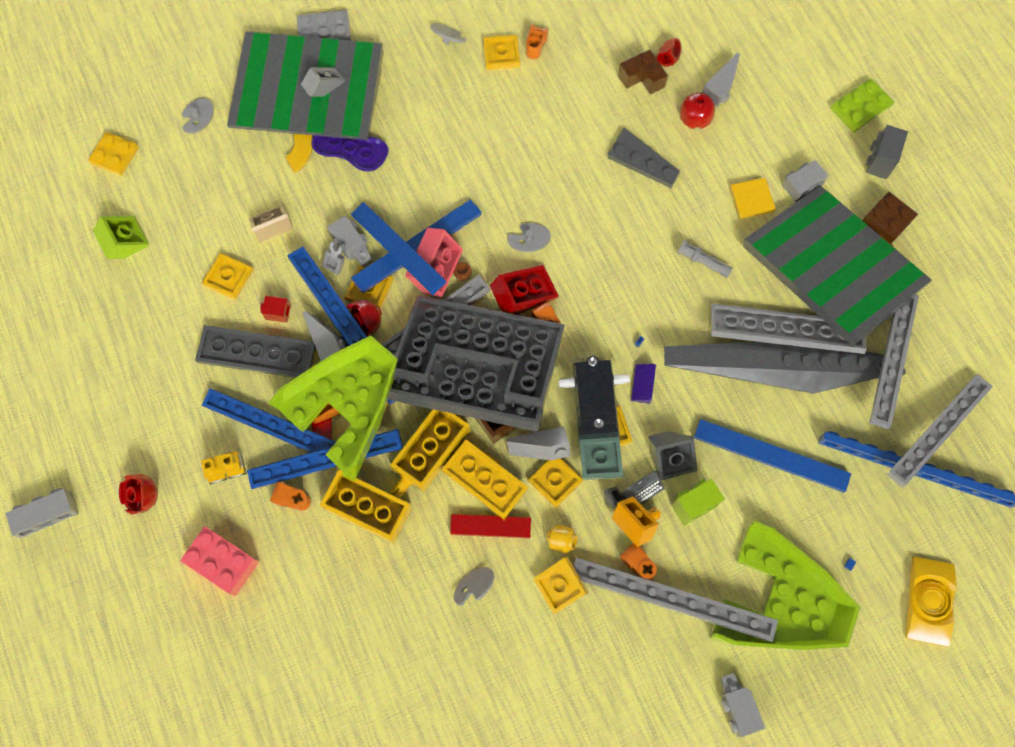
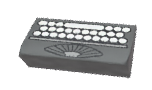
M654 470L622 491L621 495L624 499L633 496L640 504H643L665 488Z

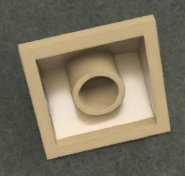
M283 205L249 218L252 230L259 243L293 229Z

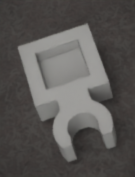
M335 239L330 243V249L325 253L322 267L338 275L343 268L345 257L341 253L345 251L346 246L343 244L338 248L336 245L337 240Z

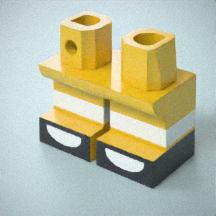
M237 451L201 460L204 479H208L209 484L247 474L243 456Z

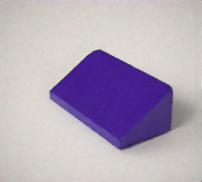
M636 364L631 401L651 403L656 364Z

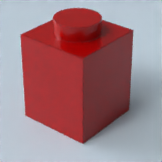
M265 296L264 302H261L260 312L265 320L288 322L291 309L288 299Z

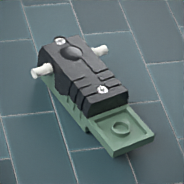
M590 356L587 360H584V358L580 359V362L573 363V378L559 379V388L574 387L583 480L623 478L614 385L630 383L629 374L614 375L612 361L604 360V357L598 359L596 356Z

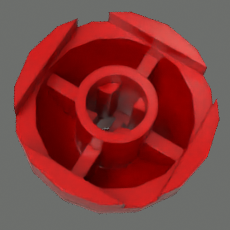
M701 92L692 93L687 96L680 107L681 121L692 129H695V127L703 129L709 126L715 115L714 101L709 95Z
M358 300L347 305L346 308L349 309V312L367 337L377 332L382 320V312L378 306L369 300Z
M144 474L126 475L124 482H120L118 494L121 505L125 504L127 508L125 511L131 515L149 511L158 499V487L155 481Z

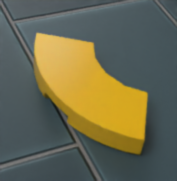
M293 135L295 140L294 148L285 158L294 173L301 170L310 159L309 157L313 150L312 135Z

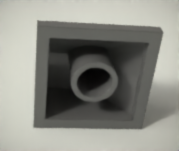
M672 432L648 436L652 459L661 481L698 471L693 436Z

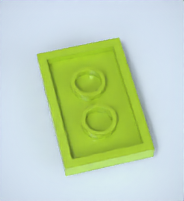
M870 78L832 104L830 109L854 133L893 106L894 101Z

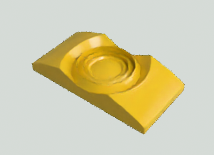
M912 557L906 626L907 639L949 646L954 626L953 600L957 588L955 564Z

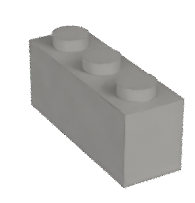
M59 488L53 490L50 495L34 498L31 503L15 506L12 508V511L5 514L11 534L18 538H24L79 513L72 492Z

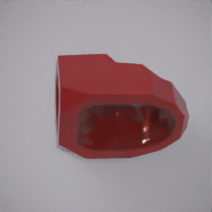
M671 38L660 47L657 60L661 66H673L679 60L682 50L679 38Z

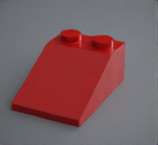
M544 265L500 274L490 285L501 311L515 315L527 312L559 297Z

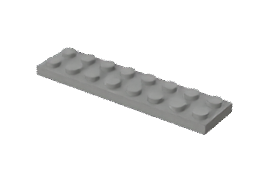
M719 304L711 305V336L860 354H865L867 350L865 338H862L852 346L820 316Z

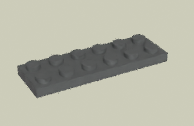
M204 325L195 361L201 364L296 378L312 367L316 347L312 341Z

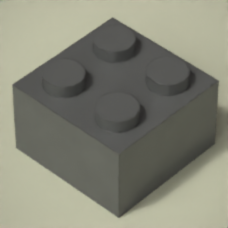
M886 125L883 131L880 130L876 140H873L870 147L872 153L868 156L865 163L867 165L866 173L887 179L900 161L908 131Z

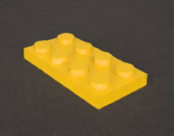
M468 440L463 442L441 469L445 475L503 520L529 488Z

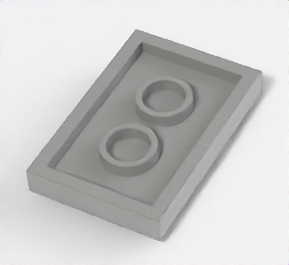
M347 10L297 15L298 36L351 40Z

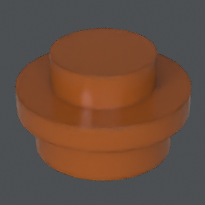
M461 262L456 265L453 274L456 279L464 281L470 278L472 269L467 263Z

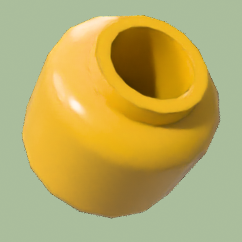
M557 524L552 530H548L546 540L549 541L550 549L569 553L575 549L578 536L573 528Z

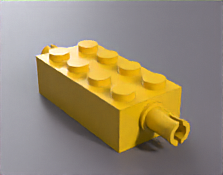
M434 409L431 411L390 464L392 471L401 478L390 491L391 494L401 499L410 485L415 486L423 493L426 491L471 431L470 425L461 419L462 415Z

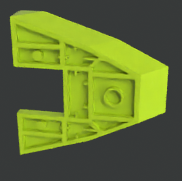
M369 336L333 353L281 387L268 403L281 411L302 432L308 428L328 403L333 406L351 425L326 453V456L344 472L342 474L344 477L355 481L381 424L394 381L397 358L376 339Z
M752 522L748 527L737 562L775 577L763 614L726 599L722 603L778 620L774 639L770 642L716 624L710 639L739 646L792 650L849 647L860 606L826 570L778 531L759 522Z

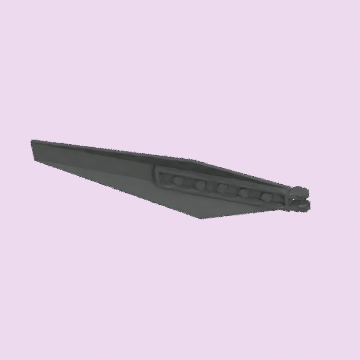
M766 342L664 346V366L811 394L878 379L884 355L868 351L865 354ZM903 369V374H902V375H905V374H906V370Z

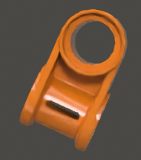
M534 24L531 25L526 40V56L528 58L537 59L540 57L548 37L549 28L543 29L535 27Z
M549 302L531 310V314L535 319L561 324Z
M281 482L276 483L269 500L274 504L299 511L307 510L311 505V499L304 491Z
M633 543L619 555L625 565L638 577L650 581L654 578L657 567L640 546L637 547ZM644 568H645V569L650 568V569H651L650 574H649V573L644 574V573H643Z

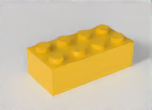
M338 470L319 506L323 510L394 544L412 510L411 505L357 478L355 481L350 480L342 475L343 471Z

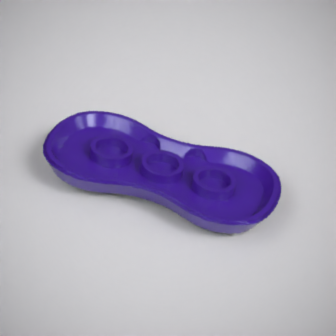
M313 136L312 148L318 154L325 157L345 159L355 168L364 172L377 170L384 163L389 152L387 144L375 137H369L368 140Z

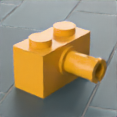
M632 496L618 502L612 519L638 547L653 539L659 525L656 520L660 519L661 513L660 510H657V507L646 510Z

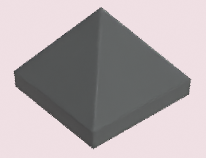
M616 486L604 491L605 504L613 508L617 507L618 502L624 500Z

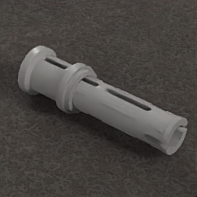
M686 239L677 252L679 255L682 254L690 258L691 262L697 261L726 278L733 269V267L703 252L701 247L697 248L689 244Z

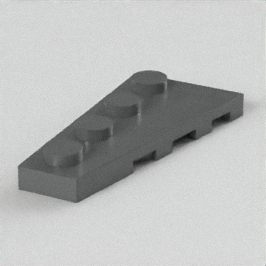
M623 128L608 154V159L669 188H672L680 173L676 167L626 128Z

